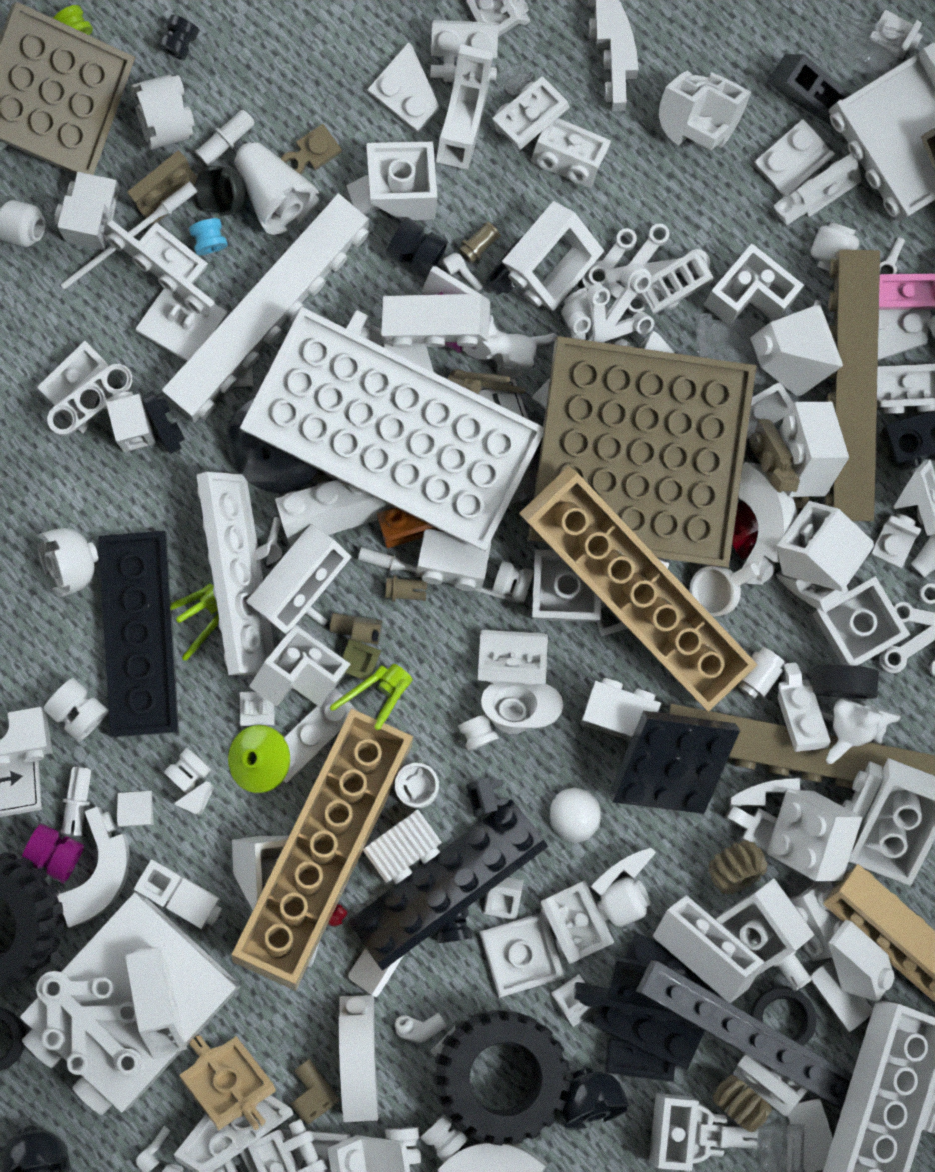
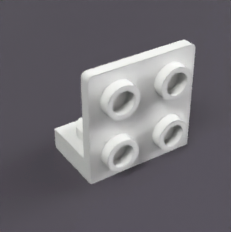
M356 1135L327 1148L331 1172H410L407 1148L404 1142Z

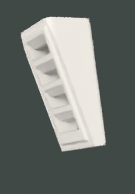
M695 250L651 276V286L657 285L664 300L658 301L651 286L646 292L641 294L654 315L711 284L713 276L699 251ZM693 264L700 277L697 280L694 279L688 269V266ZM679 271L688 284L684 288L675 274ZM667 277L676 291L672 295L663 281Z

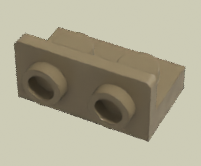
M178 150L127 191L132 203L147 218L157 210L162 203L161 200L167 199L189 181L195 187L197 176L190 169L187 159ZM168 214L157 218L155 221L151 223V225H154L156 222L158 223Z

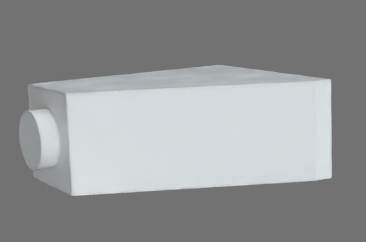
M141 947L134 953L125 955L138 1030L152 1057L155 1058L186 1050V1040L167 962L160 947Z

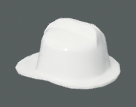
M493 683L484 690L481 698L482 710L486 716L493 722L496 728L508 734H518L526 731L528 728L546 727L558 719L563 709L562 696L555 688L548 684Z

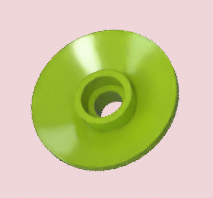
M254 725L242 730L233 740L228 754V766L233 779L241 788L253 793H265L279 786L285 779L290 767L289 746L281 733L265 725ZM253 753L257 756L255 764L251 763Z

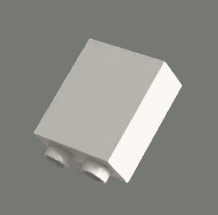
M134 892L64 968L62 973L67 975L70 981H95L102 977L111 979L115 990L108 998L100 999L94 994L72 996L82 1006H120L125 1002H133L125 955L134 953L141 947H160L167 962L186 1045H188L242 985L146 896ZM101 981L97 986L98 992L102 995H106L109 992V984ZM52 982L48 986V992L53 996L59 993L60 987L58 983ZM38 997L20 1016L32 1028L22 1039V1042L39 1060L53 1068L62 1057L68 1061L72 1055V1016L61 1007L60 1030L65 1035V1042L59 1049H47L42 1042L43 1034L47 1031V1005ZM131 1006L124 1007L122 1010L123 1017L125 1019L133 1018L134 1009ZM97 1020L125 1049L134 1048L142 1054L144 1058L143 1069L133 1077L121 1076L115 1069V1059L86 1031V1056L90 1060V1066L85 1073L81 1074L82 1077L72 1088L98 1114L104 1115L112 1105L122 1113L131 1108L182 1051L153 1058L139 1033L137 1020L128 1024L120 1020ZM51 1032L48 1035V1042L56 1046L60 1041V1037L57 1033ZM126 1056L123 1058L122 1065L125 1069L131 1070L134 1067L135 1062L132 1057ZM80 1057L74 1058L72 1063L74 1069L82 1070L85 1066L84 1060Z

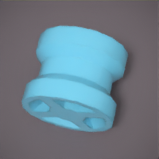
M206 219L189 227L190 235L196 240L194 248L197 255L223 250L228 246L226 238L220 232L222 228L220 219Z

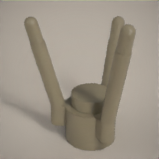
M460 369L453 370L448 376V380L476 394H479L481 387L519 394L526 392V389L523 387L505 384L510 382L509 376L466 372Z

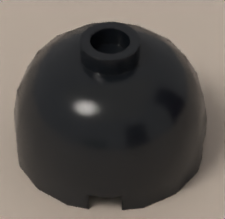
M592 1068L581 1069L573 1073L574 1079L570 1081L569 1091L562 1090L560 1099L566 1101L563 1110L560 1111L566 1130L585 1129L587 1127L584 1122H594L603 1119V1122L613 1120L626 1113L627 1107H629L620 1082L610 1074L604 1072L593 1073Z
M28 1126L18 1130L17 1136L8 1141L0 1155L1 1172H69L71 1170L64 1142L57 1135L47 1130H38L36 1126Z

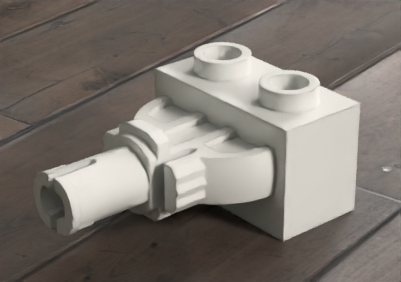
M656 1093L649 1163L661 1169L692 1171L693 1163L704 1161L710 1156L723 1157V1150L710 1148L711 1146L757 1150L758 1141L744 1139L743 1137L759 1138V1129L755 1132H748L743 1127L727 1126L719 1123L713 1124V1122L727 1123V1117L725 1115L713 1114L708 1108L699 1104L698 1100L690 1096Z

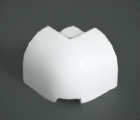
M686 71L676 77L665 88L659 107L661 127L668 138L678 146L689 138L700 147L710 150L715 146L722 148L739 123L751 92L712 72L709 77L692 76L689 71Z

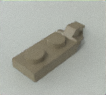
M758 419L755 432L750 437L751 451L756 455L762 470L767 474L771 485L777 492H797L800 480L791 467L793 462L792 454L773 422L769 419Z

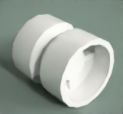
M72 678L53 694L43 710L56 722L63 721L65 723L64 730L77 742H80L105 718L108 709L96 698H88V690L75 678Z
M411 763L404 766L398 772L395 779V790L398 798L404 805L421 809L435 801L439 793V780L431 767L423 763Z

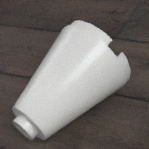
M249 142L238 149L234 162L239 174L243 177L247 194L266 233L272 235L282 234L288 231L285 225L297 217L299 224L313 212L319 201V198L316 196V193L319 192L312 183L261 143Z

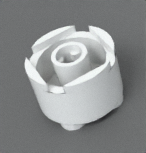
M169 74L131 85L132 97L138 96L140 104H137L135 110L146 142L149 141L150 150L190 138V135L193 134L192 126L195 124L190 107L183 106L182 95H184V88L179 75L172 77Z

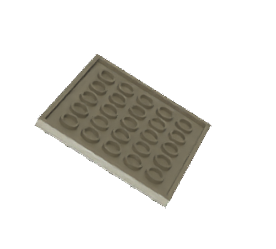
M556 336L534 499L570 466L592 487L657 558L729 567L757 365ZM530 526L528 540L545 542Z

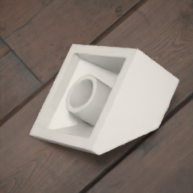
M433 141L367 143L370 203L400 220H405L407 217L412 220H435L437 186Z
M815 305L772 321L750 337L761 368L796 396H802L843 366L820 305Z
M256 836L232 840L233 874L252 910H254L289 836Z

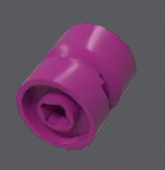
M41 823L30 837L21 858L25 857L33 861L32 868L36 870L45 868L46 874L49 877L64 884L71 876L85 845L68 836L61 839L59 831Z

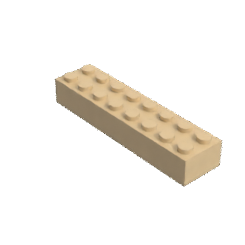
M570 466L519 513L708 712L758 665L592 487Z
M352 708L232 953L233 963L294 991L299 986L395 784L398 772L402 769L412 748L413 736L385 723L377 731L374 726L378 720Z

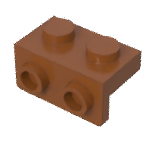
M398 508L377 513L387 549L423 538L424 531L427 529L442 531Z

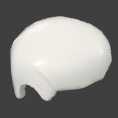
M576 787L562 790L551 803V827L564 841L579 843L588 840L600 825L601 811L599 802L588 790Z

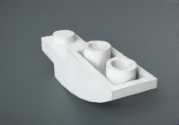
M588 0V7L594 6L595 18H589V38H596V48H609V50H603L604 70H610L611 82H605V102L612 103V111H625L627 103L626 79H637L638 60L634 36L627 15L619 0Z

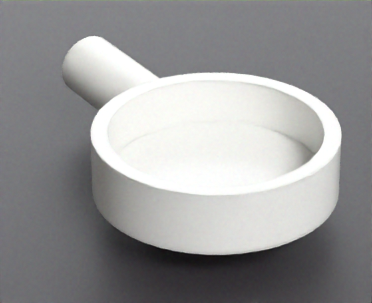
M754 563L735 573L722 566L704 567L693 576L690 583V593L713 617L726 615L733 611L739 602L741 595L740 585L758 576L759 569Z

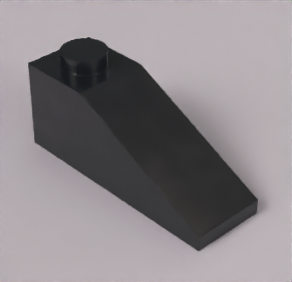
M784 54L767 81L787 99L832 127L828 110L838 101L844 100L851 95L804 54Z

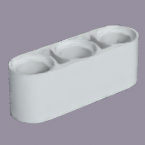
M112 364L98 373L49 411L47 420L50 429L57 435L68 436L107 408L106 402L114 401L113 396L130 390L132 385L130 370L124 365ZM114 371L124 373L127 378L126 385L120 389L110 387L107 382L110 373ZM87 391L96 392L100 397L99 405L94 409L84 408L80 403L83 393ZM60 411L69 412L73 417L72 425L67 429H58L53 424V418L56 413Z

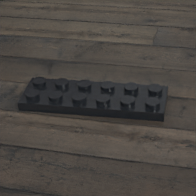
M154 531L98 536L110 737L180 733L167 532Z
M510 799L508 803L502 805L497 811H494L443 849L438 855L348 920V923L383 971L549 846L514 801Z

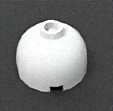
M60 528L38 535V538L44 540V542L37 545L45 575L49 570L50 575L55 578L57 587L51 588L54 594L58 597H63L83 589L91 581L94 574V562L98 561L95 545L92 542L87 543L84 536L74 529Z

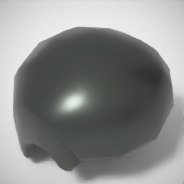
M215 165L206 167L198 173L195 188L198 191L196 196L205 212L219 213V216H226L239 211L244 204L246 189L243 177L233 167Z

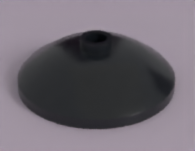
M255 398L250 399L234 413L227 429V449L234 467L249 483L268 492L286 493L301 488L314 477L318 468L240 430V426ZM263 447L270 450L271 456L264 453Z

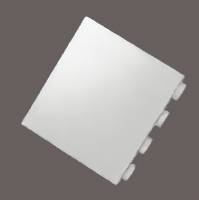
M933 42L922 49L917 55L846 99L838 101L828 110L833 127L838 132H842L848 142L849 152L857 161L861 162L866 170L867 181L874 189H878L884 199L883 204L890 216L895 217L898 222L935 200V172L921 139V135L935 128V43Z

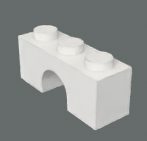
M42 707L8 713L9 729L7 734L0 740V768L9 766L12 760L24 759L25 762H35L44 759V755L53 753L47 713Z

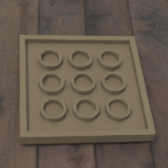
M17 1L12 3L0 35V141L77 175V172L94 175L135 57Z

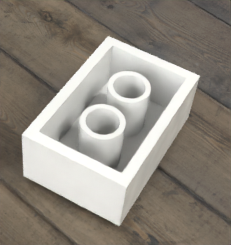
M888 758L882 769L883 780L858 830L848 862L855 865L859 864L865 869L911 886L935 840V776Z

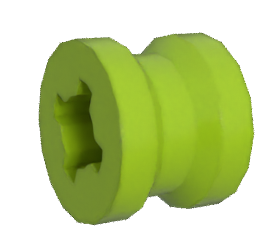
M80 5L66 7L53 17V19L87 35H90L93 31L90 22L84 20V12Z

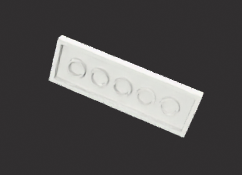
M200 473L196 475L198 482L197 493L201 501L203 529L206 533L208 544V561L212 569L214 582L213 593L217 601L219 629L222 633L225 651L224 661L228 669V675H257L265 660L275 649L270 622L246 602L263 582L261 562L255 557V550L258 548L248 482L241 474Z

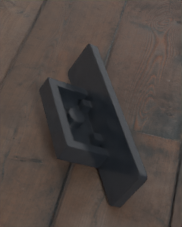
M616 956L609 988L575 982L574 999L579 1000L582 1005L593 1008L600 1005L613 1007L616 1012L627 1015L634 1012L647 1014L650 1019L661 1022L668 1019L681 1021L684 1026L698 1029V1027L636 992L649 965L648 962ZM668 967L682 976L685 975L682 969Z

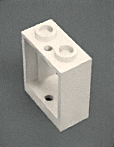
M553 201L502 262L511 272L508 275L510 280L518 287L526 290L524 297L531 304L538 308L542 304L554 311L604 250L575 212ZM564 235L573 247L541 284L532 271Z

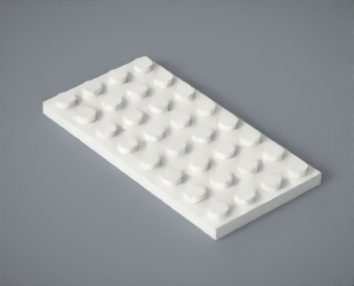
M301 307L240 426V430L485 552L543 437L544 427Z

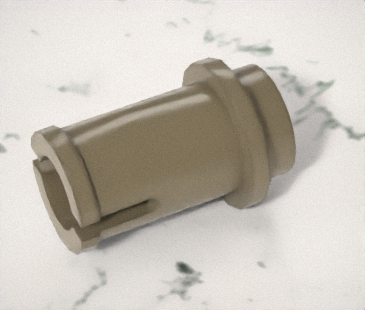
M487 221L467 241L463 240L461 242L462 246L458 250L472 264L475 260L480 261L482 259L481 254L499 239L501 235Z
M393 575V578H386L385 598H391L392 602H395L396 599L426 601V592L412 590H427V583L423 580L397 579V575Z

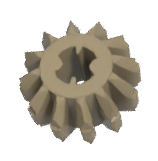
M743 840L739 844L734 843L731 847L724 848V851L716 854L715 859L710 861L708 865V872L711 875L710 879L715 887H718L721 893H726L727 895H733L737 891L742 892L745 888L751 887L753 883L760 881L761 876L768 870V863L765 860L764 853L760 847H757L755 842H750L749 840Z
M729 1075L725 1081H722L712 1096L714 1103L748 1132H755L760 1126L762 1127L772 1112L770 1104L735 1075Z

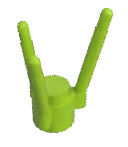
M209 583L201 590L172 602L171 607L173 610L200 598L199 603L179 615L176 621L181 623L203 608H206L211 615L216 611L218 613L217 601L213 593L214 585ZM219 613L182 656L184 661L189 659L219 624Z
M391 664L388 669L381 665L372 676L340 697L329 708L331 711L336 710L380 680L381 683L378 688L389 698L377 715L376 720L378 721L374 728L378 731L387 720L400 696L412 683L413 678L397 664Z

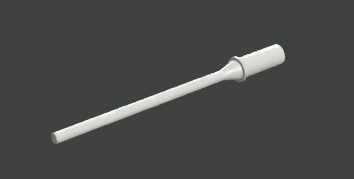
M189 181L167 199L161 200L162 203L157 210L128 233L134 237L157 218L169 213L172 214L173 210L198 191ZM112 246L108 247L60 284L62 288L66 289L116 251V249Z
M361 547L358 557L360 561L390 569V571L406 570L416 573V566L404 563L396 558V555L391 556ZM482 586L481 590L475 589V591L520 604V601L514 600L510 594L499 595L493 593L492 588Z

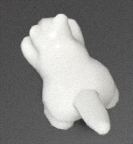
M490 315L488 342H478L477 346L462 347V350L474 358L495 360L497 363L496 373L502 376H509L512 379L521 376L523 370L531 368L534 365L533 358L536 355V347L550 345L555 341L557 334L552 333L528 337L522 334L503 333L496 329L493 324V316Z
M845 698L837 700L833 709V729L838 737V741L828 753L826 758L827 764H833L852 746H861L872 740L875 744L881 745L887 725L898 722L900 715L883 710L875 704L861 701L859 704Z

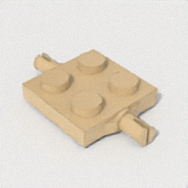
M196 1036L197 1042L193 1038L189 1045L194 1049L199 1058L193 1066L179 1076L182 1083L218 1131L242 1116H245L254 1130L259 1129L258 1123L262 1127L266 1120L255 1107L259 1102L273 1094L276 1089L237 1036L224 1045L212 1049L209 1048L202 1036Z

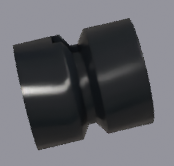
M407 217L394 234L386 254L402 264L407 261L410 262V269L427 278L432 267H435L443 256L448 241L433 232L424 233L422 225Z

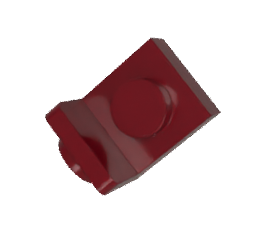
M741 501L737 504L732 544L740 558L744 560L749 557L756 544L758 522L751 507L744 501Z

